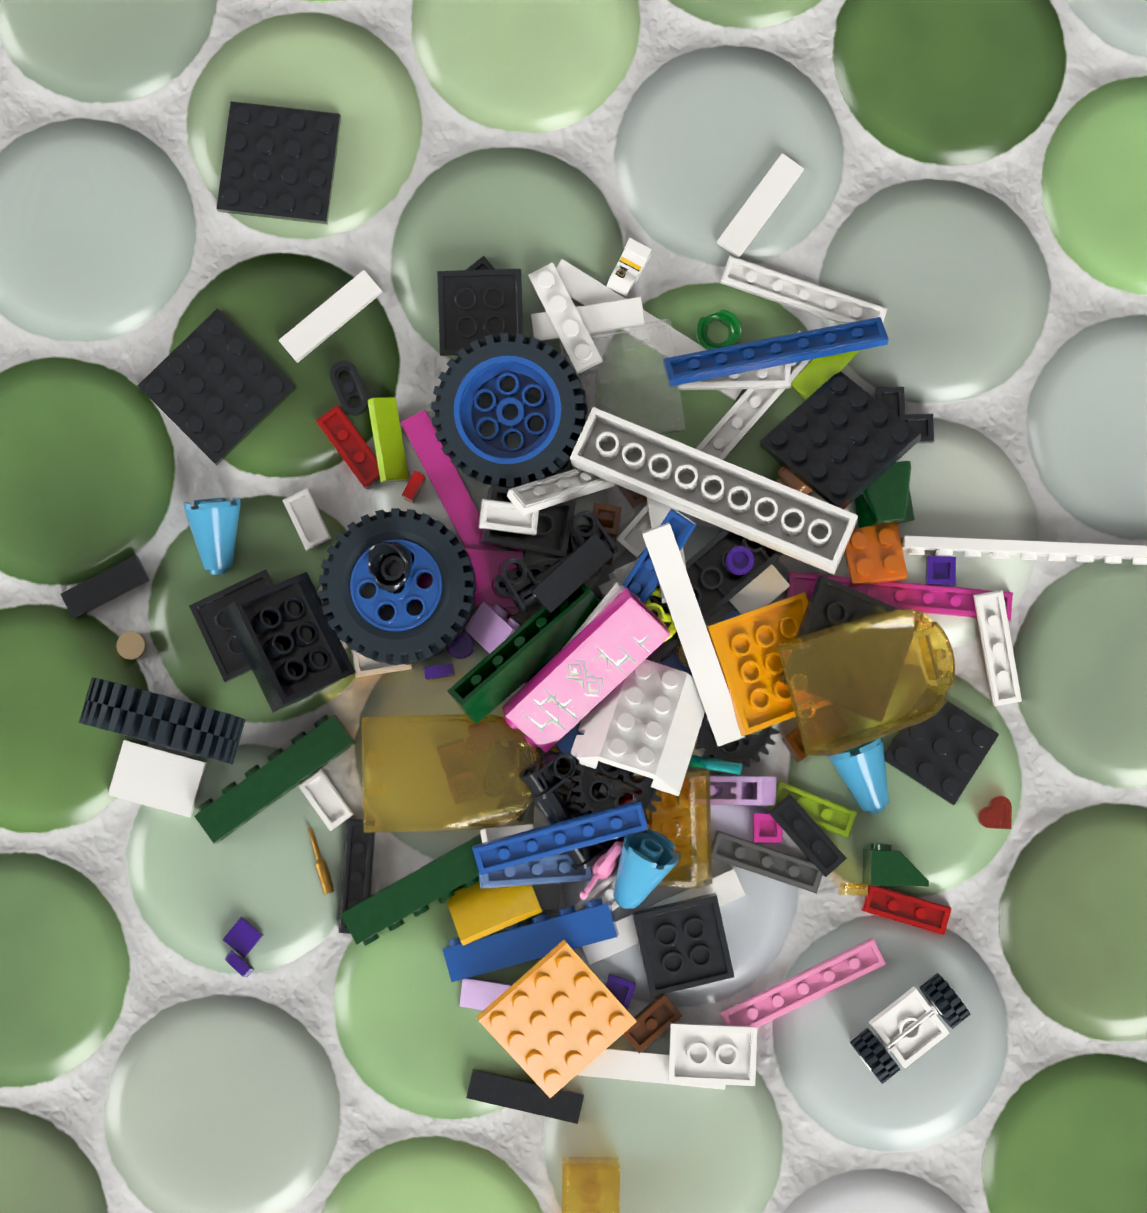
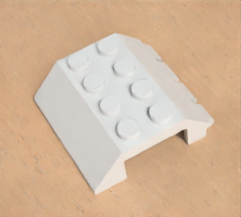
M645 659L582 718L578 731L584 735H576L571 755L580 761L579 764L596 769L598 761L652 778V788L679 796L705 713L693 677L686 672Z

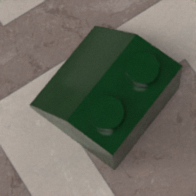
M871 843V849H863V883L871 886L929 887V880L900 851L893 850L892 845Z

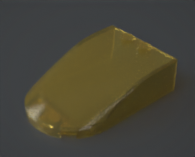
M911 609L893 610L836 625L778 644V651L806 755L833 756L926 721L939 712L946 703L944 698L949 686H953L955 677L953 649L942 627L936 621L932 622L920 611Z
M466 714L361 717L364 833L469 830L500 827L516 820L532 804L531 792L526 783L519 779L518 775L540 757L537 748L532 747L525 739L526 734L519 728L517 730L511 728L504 717L488 714L477 725Z

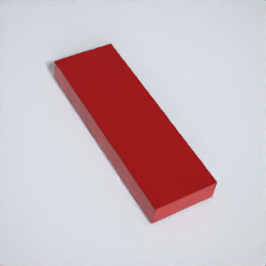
M339 405L316 420V423L365 489L380 479L377 457Z
M868 885L861 911L945 935L952 908L880 886Z

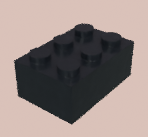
M492 485L488 490L487 500L511 502L507 497L508 491L511 488ZM569 500L539 510L536 535L481 529L479 544L523 551L524 553L555 559L563 558L567 555L570 538L569 521L574 516L576 501Z

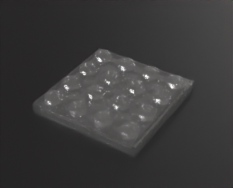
M670 319L589 331L588 333L603 362L580 374L577 373L560 340L562 356L574 368L575 373L582 382L581 386L585 390V403L588 406L586 421L592 408L595 407L658 434L686 430L680 386L670 387L663 366V358L675 356Z

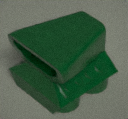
M910 461L894 463L855 499L859 528L892 523L899 524L915 520L909 488L911 475Z

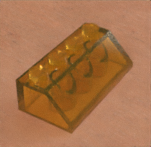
M687 769L679 796L664 791H656V795L662 798L660 802H652L657 809L656 812L645 811L649 818L646 820L648 829L657 831L671 840L675 845L673 851L675 854L679 853L676 865L657 886L699 888L712 884L710 770Z

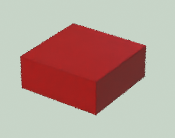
M414 470L402 493V497L405 500L414 504L426 481L425 475Z

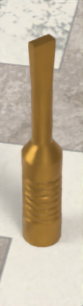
M312 827L308 828L316 857L315 866L323 893L325 895L335 892L327 863L321 857Z

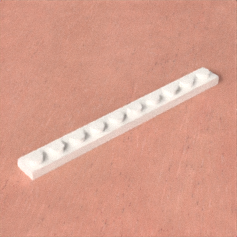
M811 360L791 363V382ZM786 388L747 389L696 449L724 460ZM648 505L640 511L616 539L635 558H638L646 548L642 532L651 529Z
M904 536L901 538L903 550H908V555H925V551H936V556L950 557L953 556V552H964V557L980 558L981 553L992 554L994 559H1009V554L1020 555L1021 560H1037V556H1048V561H1065V557H1076V562L1089 563L1093 562L1094 558H1104V563L1120 564L1122 559L1132 560L1134 565H1147V546L927 536Z

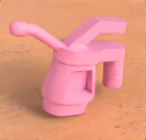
M624 837L617 838L609 851H605L591 865V873L594 877L584 891L580 893L581 899L587 898L588 893L598 879H607L614 872L618 864L617 858L622 851Z

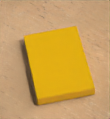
M479 881L469 888H461L454 891L455 895L446 900L463 946L543 912L532 885L480 889Z

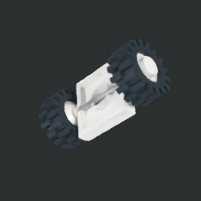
M938 973L920 986V990L931 1004L928 1005L913 986L869 1021L870 1025L883 1040L881 1043L868 1028L850 1041L860 1059L882 1084L900 1071L899 1066L888 1052L891 1051L905 1069L950 1034L936 1016L937 1014L952 1029L971 1015L956 992Z

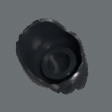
M397 542L377 543L369 550V573L375 577L374 581L380 589L393 593L410 576L412 570L411 553L407 547Z

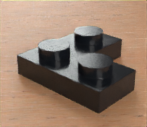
M904 387L875 388V398L921 434V440L916 444L934 442L933 414H905Z

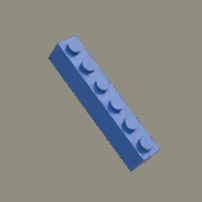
M602 898L586 902V908L575 910V906L558 910L559 915L548 918L547 913L530 918L532 923L520 925V922L504 928L503 931L492 933L464 946L459 937L448 940L449 945L442 950L451 982L543 958L563 940L572 949L618 937L619 932L610 901L603 903Z

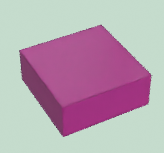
M753 814V842H782V828L769 814Z

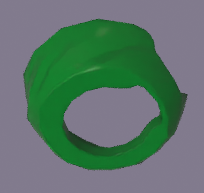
M720 310V312L707 317H701L696 329L698 342L707 350L736 345L742 333L739 319L728 310ZM720 320L728 328L729 336L723 343H714L708 338L707 324L711 321Z

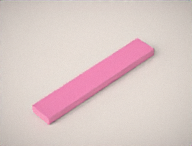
M870 938L721 1011L720 1014L726 1025L759 1027L886 965V962L874 938Z

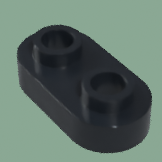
M336 362L331 367L329 376L340 405L349 415H361L367 410L369 399L358 371L351 362ZM343 372H347L350 375L346 381L340 380V375ZM352 398H359L360 403L358 406L353 407L350 405Z

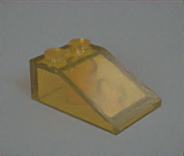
M562 1157V1213L620 1212V1158Z

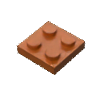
M898 523L855 528L844 551L851 587L904 580L908 577Z

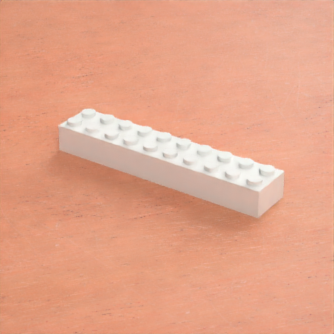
M595 407L592 408L570 456L573 467L831 574L836 572L858 519L856 514Z

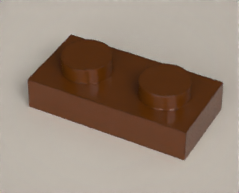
M665 994L659 995L634 1017L637 1022L623 1035L640 1054L670 1027V1023L678 1021L682 1014Z

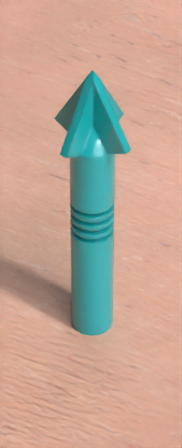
M691 755L688 765L738 775L742 772L741 763Z

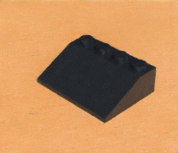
M307 572L235 600L224 610L227 620L273 713L356 673L337 633L328 624L329 619L322 610L323 604Z

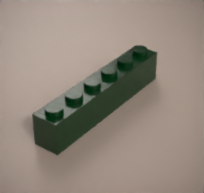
M582 584L551 613L542 607L447 692L461 710L477 725L560 652L600 602L594 593L585 584Z
M328 714L314 723L316 728L310 733L301 732L290 740L293 744L285 751L282 748L277 749L267 757L269 759L267 764L261 768L258 764L244 773L246 779L237 784L233 781L221 790L223 795L214 801L210 798L198 807L200 812L194 815V817L213 844L225 839L312 774L356 744L337 716L329 717Z
M481 834L341 912L340 916L356 945L363 942L364 946L374 942L380 938L378 932L387 927L390 932L405 924L403 918L412 913L415 917L425 913L430 909L428 904L437 899L440 903L448 900L455 895L453 890L463 885L466 889L479 882V870L472 845L482 843Z

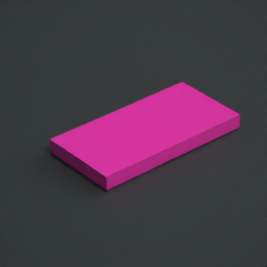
M465 549L471 559L475 572V606H480L484 601L493 607L497 603L504 608H517L511 597L501 598L493 592L492 581L498 575L499 566L504 561L518 558L524 562V552ZM411 553L413 564L415 557L414 554ZM509 564L506 570L518 567L514 564ZM423 574L418 579V585L422 589L429 588L433 583V577L430 574ZM502 582L499 583L500 588L505 587ZM418 600L411 602L416 604H422V602Z

